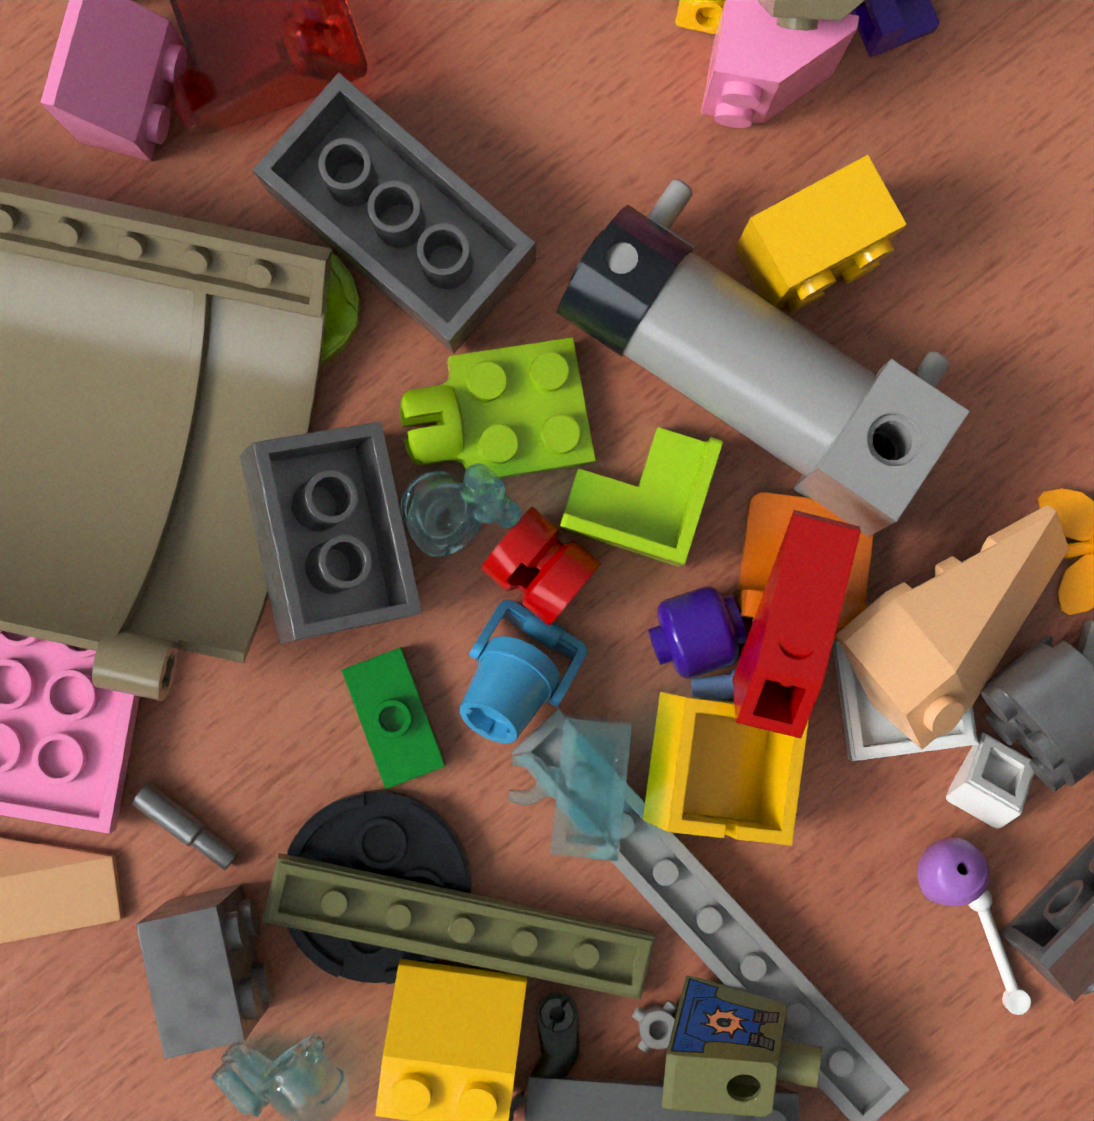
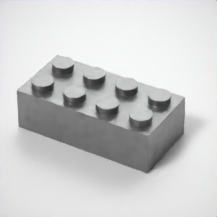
M340 73L331 80L253 168V172L270 195L453 354L536 261V243Z

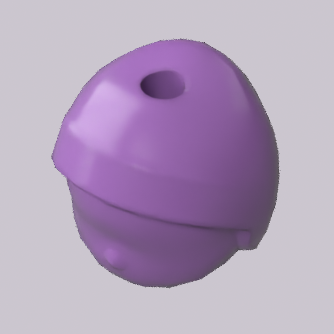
M949 837L932 843L925 850L919 860L917 879L921 892L929 901L947 906H963L977 900L987 890L990 881V868L987 860L975 845L964 838Z

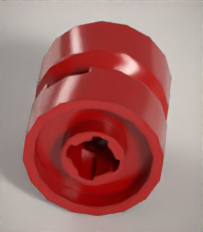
M532 506L500 541L483 563L480 570L507 592L515 589L522 591V604L545 624L550 626L602 563L575 541L565 544L561 543L558 540L559 528Z

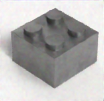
M238 884L166 901L136 924L164 1059L245 1041L269 1008L267 1001L274 999V984L270 967L266 961L259 963L254 938L260 936L261 925L254 899L246 900L243 885Z

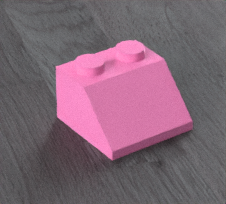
M69 0L40 103L79 143L152 161L156 144H163L169 131L171 113L167 103L172 85L179 84L183 79L187 64V49L183 46L184 43L170 20L132 0Z
M725 0L713 41L701 114L715 116L714 120L718 124L732 128H747L752 123L763 124L834 74L857 30L859 16L848 14L841 21L819 20L816 30H793L778 26V17H772L759 4L758 0Z

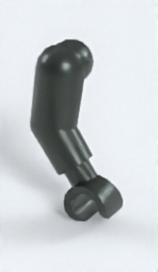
M554 992L543 997L537 1006L536 1016L541 1057L530 1076L567 1077L580 1054L578 1009L576 1003L569 995ZM525 1091L517 1093L512 1097L509 1121L514 1120L516 1107L525 1102Z

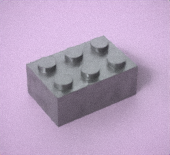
M381 421L253 442L239 455L279 645L422 613Z

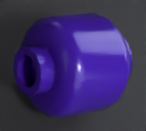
M705 586L662 601L657 610L659 625L648 629L659 665L672 662L676 672L685 679H692L731 666L739 657V646L745 644L747 640L744 623L733 596L722 597L711 586Z

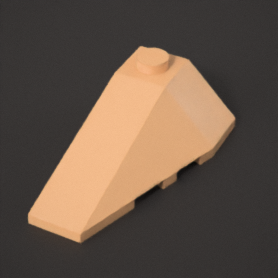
M1046 505L988 536L981 552L963 562L951 556L936 564V577L913 589L903 582L886 591L836 634L872 706L922 750L938 736L945 735L953 730L960 722L963 714L973 706L1068 552L1067 541L1055 509Z
M0 837V944L118 921L124 918L115 855L45 842L36 844Z

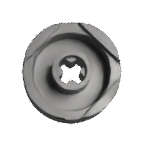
M1047 635L987 681L985 689L981 691V695L992 710L986 715V719L993 730L1010 746L1018 740L1033 757L1029 764L1034 773L1050 790L1056 792L1064 785L1074 786L1094 770V666L1079 651L1063 640L1053 647V637Z

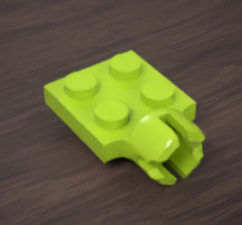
M573 337L449 356L447 359L449 371L447 381L441 385L410 389L401 398V427L436 423L437 425L413 429L407 432L408 438L404 439V443L412 463L426 465L451 460L460 462L467 472L469 484L589 465L596 461Z

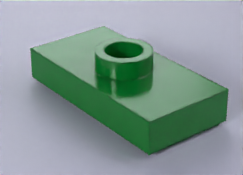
M403 647L341 670L385 789L446 766Z

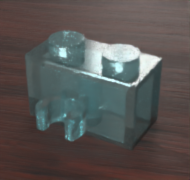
M564 713L558 767L547 766L541 757L530 752H521L513 755L512 765L526 766L533 769L537 775V782L529 790L510 789L508 800L518 805H531L540 801L544 796L555 797L550 854L618 861L632 724L628 720Z

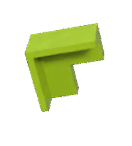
M657 427L638 487L578 468L559 530L676 567L685 565L723 441L710 437L704 442Z

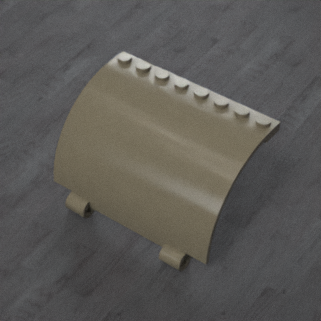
M0 178L1 631L94 650L96 654L93 663L92 682L95 687L163 701L171 688L179 649L240 663L245 662L264 612L269 593L239 455L253 442L310 433L325 336L332 248Z

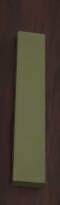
M278 853L262 920L265 923L640 1000L656 938L651 931Z

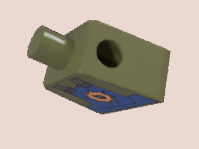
M686 975L666 1053L661 1108L766 1117L772 1114L777 1081L817 1088L823 1047L783 1039L787 1008L782 1002Z

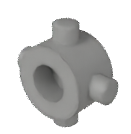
M667 1001L664 1006L656 1004L645 1009L638 1006L633 1012L632 1017L638 1021V1028L642 1039L638 1047L643 1052L649 1053L651 1048L660 1050L668 1047L675 1021L674 1014L678 1009L673 1002Z

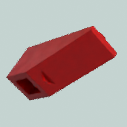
M793 510L732 678L736 723L802 738L824 681L861 533L860 526Z

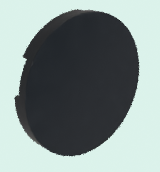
M383 790L363 791L331 802L303 825L287 850V855L471 893L472 883L469 861L462 842L452 826L443 816L426 803L398 792ZM287 927L293 940L306 957L322 970L335 977L339 975L359 982H386V984H392L396 981L400 959L436 963L440 960V958Z

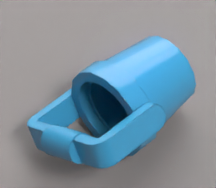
M512 600L502 601L495 609L468 655L475 660L478 659V667L460 705L459 713L463 721L476 733L491 741L502 744L516 741L544 703L549 701L548 703L558 707L587 655V647L581 640L565 632V628L553 622L548 626L520 604ZM501 619H505L521 629V632L550 649H556L572 659L561 681L556 665L535 646L508 636L493 637L489 640Z

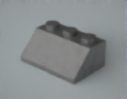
M1094 836L1000 932L1054 988L1074 1002L1082 994L1087 995L1094 992Z

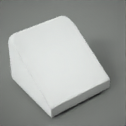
M982 732L977 737L978 745L972 746L952 781L946 795V800L994 828H1002L1022 814L1035 773L1029 764L1030 758Z

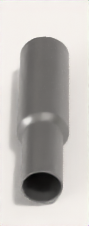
M150 781L141 789L131 803L183 844L193 846L224 871L239 853L208 830L202 820Z

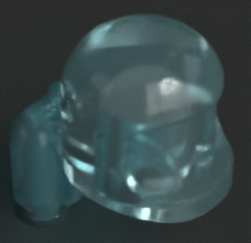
M481 463L473 464L466 470L464 481L444 471H430L417 476L405 489L400 504L401 513L410 537L422 552L431 557L448 556L463 549L477 535L482 522L491 524L495 521L503 528H511L521 519V509L505 493L506 487L504 482L488 466Z
M317 1033L304 1038L273 1061L255 1049L250 1050L243 1042L234 1043L224 1052L221 1057L223 1064L212 1075V1080L242 1114H252L258 1117L263 1108L270 1104L285 1121H332L346 1104L349 1092L348 1079L345 1073L340 1068L335 1067L322 1053L325 1042Z

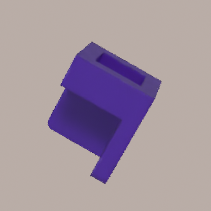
M864 0L851 12L852 15L859 16L857 29L870 58L931 34L939 26V19L930 0Z

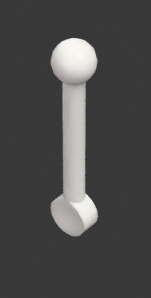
M986 890L980 898L968 905L979 914L1006 989L1002 997L1003 1004L1011 1013L1022 1015L1029 1010L1031 999L1028 993L1017 985L990 910L993 903L992 895L989 890Z

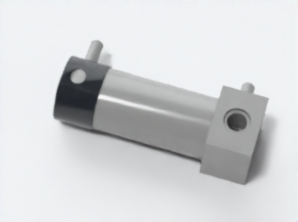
M676 179L670 182L647 216L630 205L623 207L607 227L594 239L581 258L559 303L558 315L619 356L625 355L802 474L793 490L806 498H812L848 524L860 526L861 532L867 537L897 522L970 412L936 389L950 367L947 357L936 351L928 352L915 373L890 359L876 373H873L695 254L693 252L695 246L669 230L693 195L690 186L682 180ZM874 446L880 451L882 457L875 451Z

